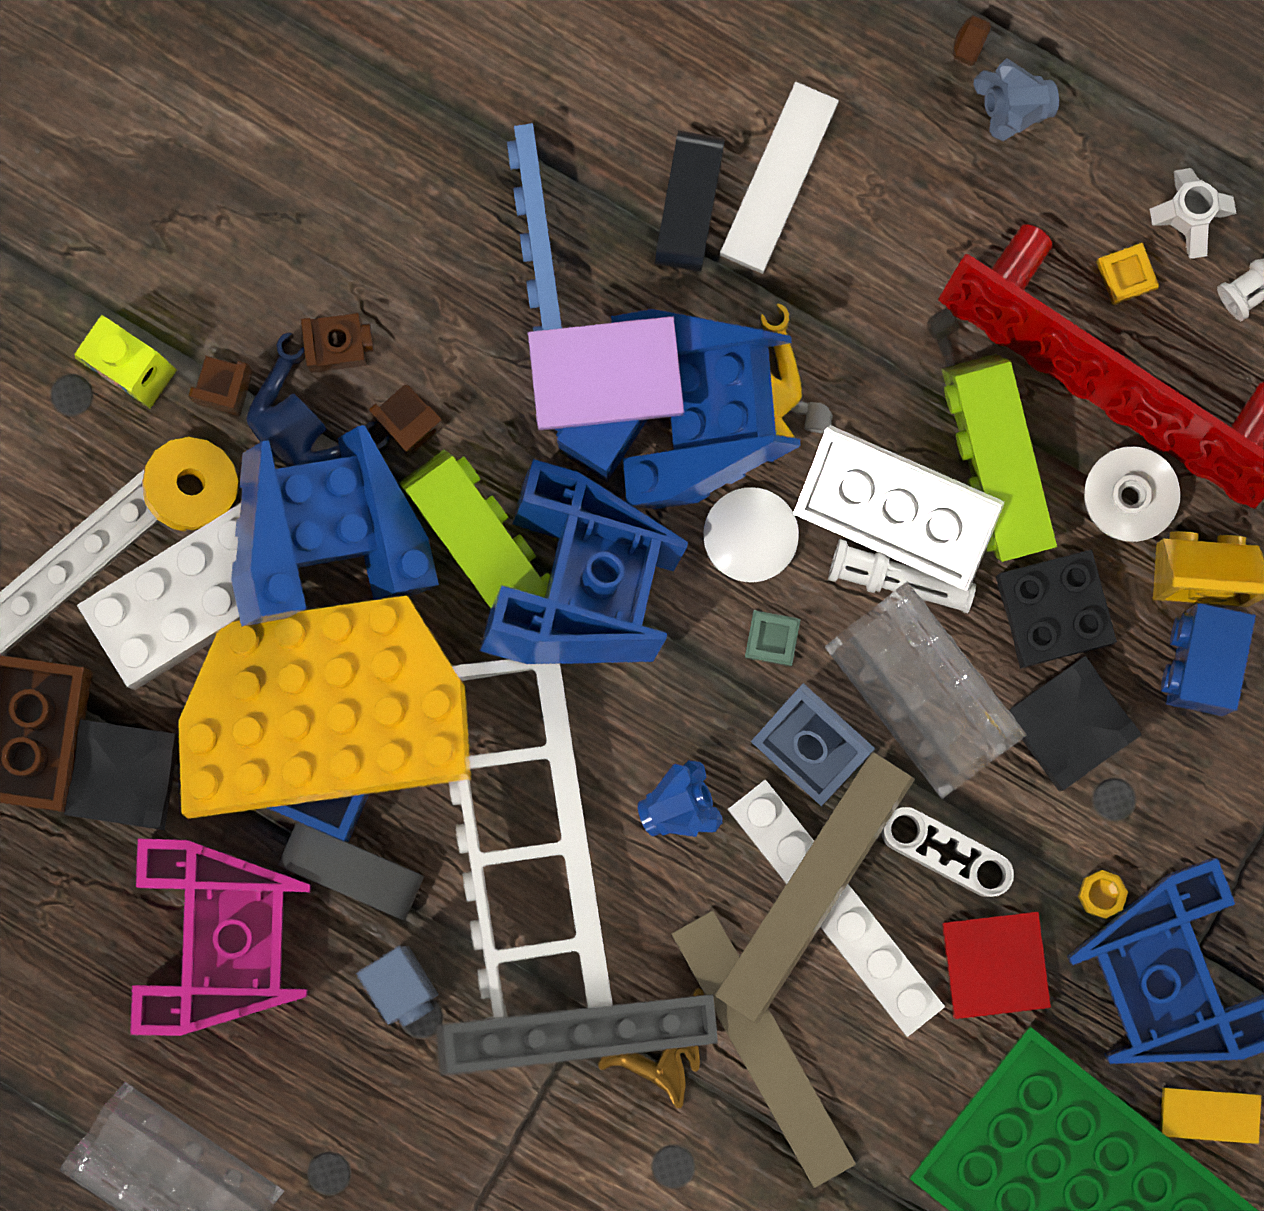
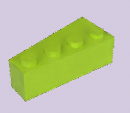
M993 354L942 368L946 384L944 386V393L950 413L955 416L959 430L956 433L958 449L962 460L968 461L972 478L967 479L968 486L1005 502L985 551H993L994 556L1001 562L1057 547L1011 361Z

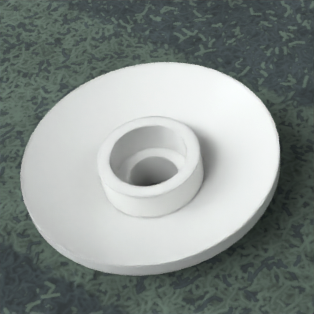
M1141 447L1115 449L1100 458L1089 472L1084 488L1085 506L1091 520L1106 535L1125 542L1148 540L1165 530L1178 511L1180 503L1178 478L1170 464L1159 454ZM1132 488L1137 492L1138 501L1136 504L1128 505L1122 500L1121 494L1123 489Z

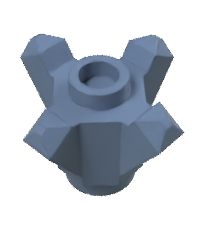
M1008 58L997 67L996 73L983 70L974 78L973 85L977 94L985 95V109L991 117L990 133L999 140L1004 141L1017 132L1020 133L1033 123H1039L1047 118H1052L1058 111L1059 93L1054 81L1043 80L1041 76H1033Z

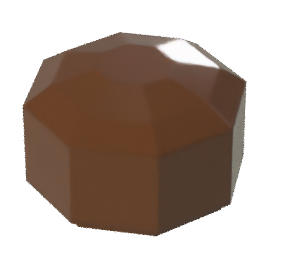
M971 16L962 24L954 40L953 55L955 60L971 67L976 64L992 27L989 22Z

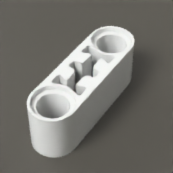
M902 807L896 809L881 831L884 842L891 849L980 896L992 897L1001 895L1010 888L1013 882L1014 871L1007 858L913 808ZM898 816L910 817L916 823L917 835L908 844L898 842L891 833L892 823ZM928 827L935 830V833L929 838L930 840L941 845L952 840L955 842L953 851L958 855L969 858L971 850L978 853L967 867L966 878L959 875V872L965 867L963 864L955 860H949L942 865L938 862L941 854L929 846L924 847L923 855L916 852V849L926 839ZM985 861L995 862L1002 871V880L993 889L983 887L977 878L978 868Z

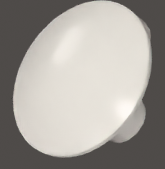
M748 487L734 490L724 495L714 504L705 521L703 538L705 549L715 568L738 581L760 582L778 575L791 562L798 546L799 531L795 515L782 498L765 489Z

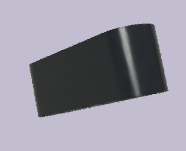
M678 130L655 264L702 272L725 138Z

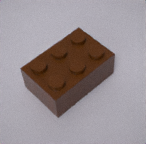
M0 655V803L65 812L75 762L80 719L85 720L93 671L79 666Z

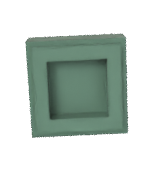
M754 610L745 658L792 667L801 619Z

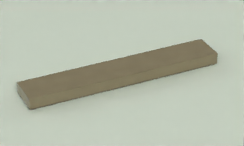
M872 752L719 988L715 995L717 998L752 1022L759 1023L915 778L876 753Z
M710 911L673 932L671 935L704 994L713 995L717 1017L812 1186L816 1188L856 1165L770 1010H766L759 1023H754L715 996L739 959V955L714 911Z

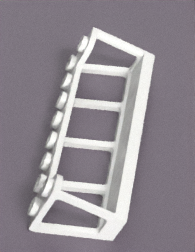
M510 659L452 666L461 681L531 670L536 672L547 739L546 744L542 747L469 756L470 769L540 759L549 760L561 830V840L557 843L482 853L480 851L470 779L449 782L452 804H461L464 823L456 825L459 852L460 854L469 852L472 872L463 873L467 902L476 901L479 920L470 921L474 950H484L486 969L478 970L479 986L482 999L491 998L493 1016L485 1019L508 1017L506 1006L503 1002L498 969L499 963L576 951L580 955L588 1008L613 1005L560 664H524ZM562 855L566 863L576 936L568 940L496 950L483 867L492 864Z

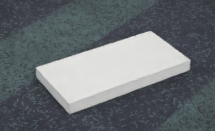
M830 425L825 430L793 514L967 591L971 587L1005 502Z

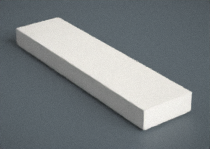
M795 82L720 251V256L759 273H764L839 100Z

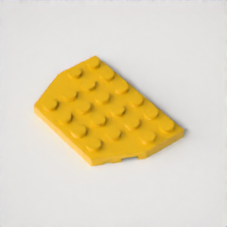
M408 596L305 610L286 619L242 627L240 620L233 621L216 633L178 720L182 814L187 818L471 779L465 686Z

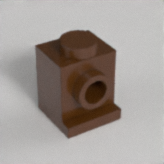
M359 313L317 319H301L306 364L311 373L367 366L366 353L374 352L373 336L370 323L362 324ZM335 332H343L346 335V342L341 347H333L329 344V338Z

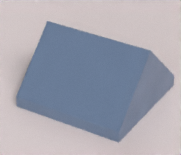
M804 683L751 741L820 806L832 796L875 749Z

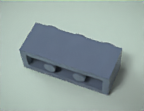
M409 946L396 948L357 973L388 1024L400 1020L404 1027L435 1009L430 1000L439 994Z

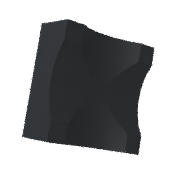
M1092 550L999 573L996 576L1020 669L1103 648L1117 642Z
M1086 656L1004 713L1059 792L1071 786L1142 735L1109 692Z
M80 719L75 762L64 815L165 830L179 735Z

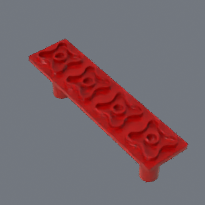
M1022 225L991 269L971 255H964L938 298L939 302L945 305L953 316L971 322L983 330L994 343L1000 346H1007L1021 355L1033 369L1051 375L1063 383L1074 396L1089 400L1104 410L1106 415L1115 423L1128 426L1142 435L1147 443L1156 450L1167 452L1184 463L1192 474L1208 479L1222 488L1233 501L1253 509L1264 499V382L1258 384L1230 427L1024 291L1052 248L1051 239L1041 229L1033 225Z

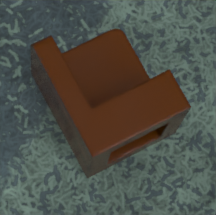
M205 356L197 387L190 388L188 397L194 404L240 416L253 370L245 362L238 361L237 364Z
M408 385L402 386L380 407L375 403L368 409L371 416L408 457L413 455L444 427L442 419L430 406L427 407Z

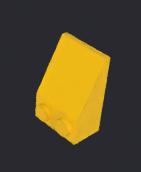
M1174 531L1170 532L1169 539L1163 538L1156 543L1153 600L1249 607L1264 599V558L1259 546L1246 545V537L1218 535L1217 542L1198 541V533Z

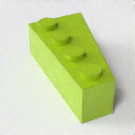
M442 450L398 482L405 493L412 498L426 522L446 545L451 556L465 575L472 581L474 587L490 609L501 585L545 598L550 579L549 573L547 572L540 577L532 567L530 561L535 559L536 555L520 534L513 539L502 525L504 521L509 519L492 495L486 500L481 496L474 486L481 479L464 456L456 461L453 455L446 450Z

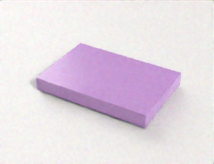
M673 317L528 332L538 431L684 415Z

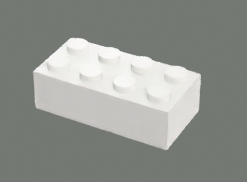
M241 503L77 605L127 687L137 690L211 644L219 630L233 621L240 620L231 574L232 563L236 561L238 537H235L236 520L240 517Z

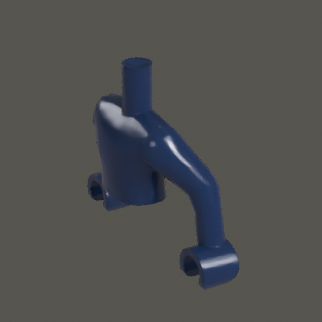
M285 333L277 342L279 358L249 408L246 417L247 424L260 442L269 440L273 458L275 457L285 467L340 459L342 457L339 445L316 452L311 451L314 443L327 428L294 393L283 402L272 407L292 366L302 362L305 358L304 347L295 355H287L283 352L285 345L294 337L293 333ZM372 421L365 425L369 433L377 427L378 422ZM390 435L386 436L381 443L375 444L379 452L385 451L390 445Z

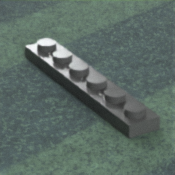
M699 995L436 1025L440 1075L718 1043L713 995Z

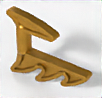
M696 988L691 996L704 995L702 989ZM697 1045L664 1049L657 1063L639 1053L604 1056L599 1060L598 1067L604 1070L611 1066H622L652 1081L667 1093L676 1108H681L683 1106L686 1084L680 1054L684 1053L689 1061L691 1070L695 1072L700 1068V1056Z

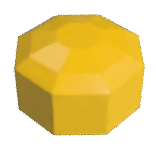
M1099 870L1083 878L1078 897L1086 913L1101 918H1108L1123 910L1128 891L1120 876Z

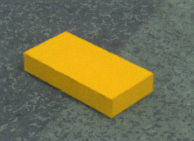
M1162 1087L1160 1131L1167 1137L1259 1144L1262 1095Z

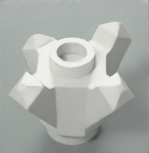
M1192 168L1175 170L1174 178L1177 194L1172 200L1150 208L1152 225L1173 226L1186 236V249L1190 259L1207 256L1209 223L1213 217L1221 218L1236 214L1234 198L1230 195L1217 193V190L1203 180H1199Z

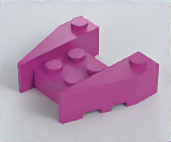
M138 839L136 888L184 889L185 904L182 986L133 985L131 1035L181 1036L308 996V989L281 988L284 892L311 893L310 884L188 840Z

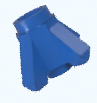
M688 760L683 766L673 764L654 791L638 802L639 817L649 835L654 837L659 834L664 836L671 833L696 837L698 832H716L723 820L722 815L716 807H713L710 791L703 782L707 777L702 763Z

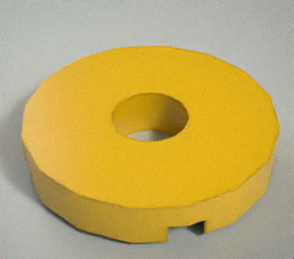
M192 437L170 440L156 449L145 466L142 480L146 506L158 521L174 530L180 531L200 529L229 511L236 500L238 478L234 464L226 453L207 440ZM183 475H193L201 481L203 490L197 495H186L178 488L177 479Z

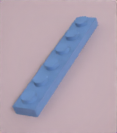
M533 123L514 126L516 140L507 141L510 169L520 168L522 186L513 188L517 216L527 215L529 233L520 234L523 261H533L535 279L526 280L530 309L540 308L542 326L533 327V331L561 329Z

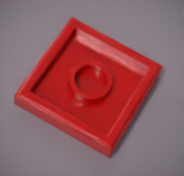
M1039 912L942 923L954 1019L1051 1008Z

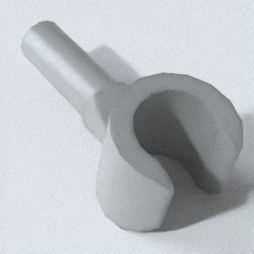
M801 401L791 409V411L797 414L806 415L804 429L807 431L824 434L826 428L832 424L833 415L825 404Z

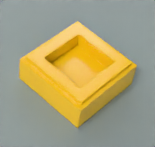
M1143 243L1098 258L1096 261L1112 305L1157 290L1159 287Z

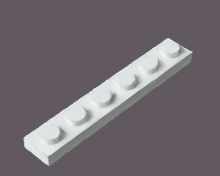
M765 779L727 810L787 884L814 840ZM847 884L820 928L905 1036L908 1037L945 1008V1006L849 884Z

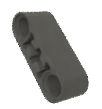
M298 821L278 863V866L402 920H406L424 879V876Z

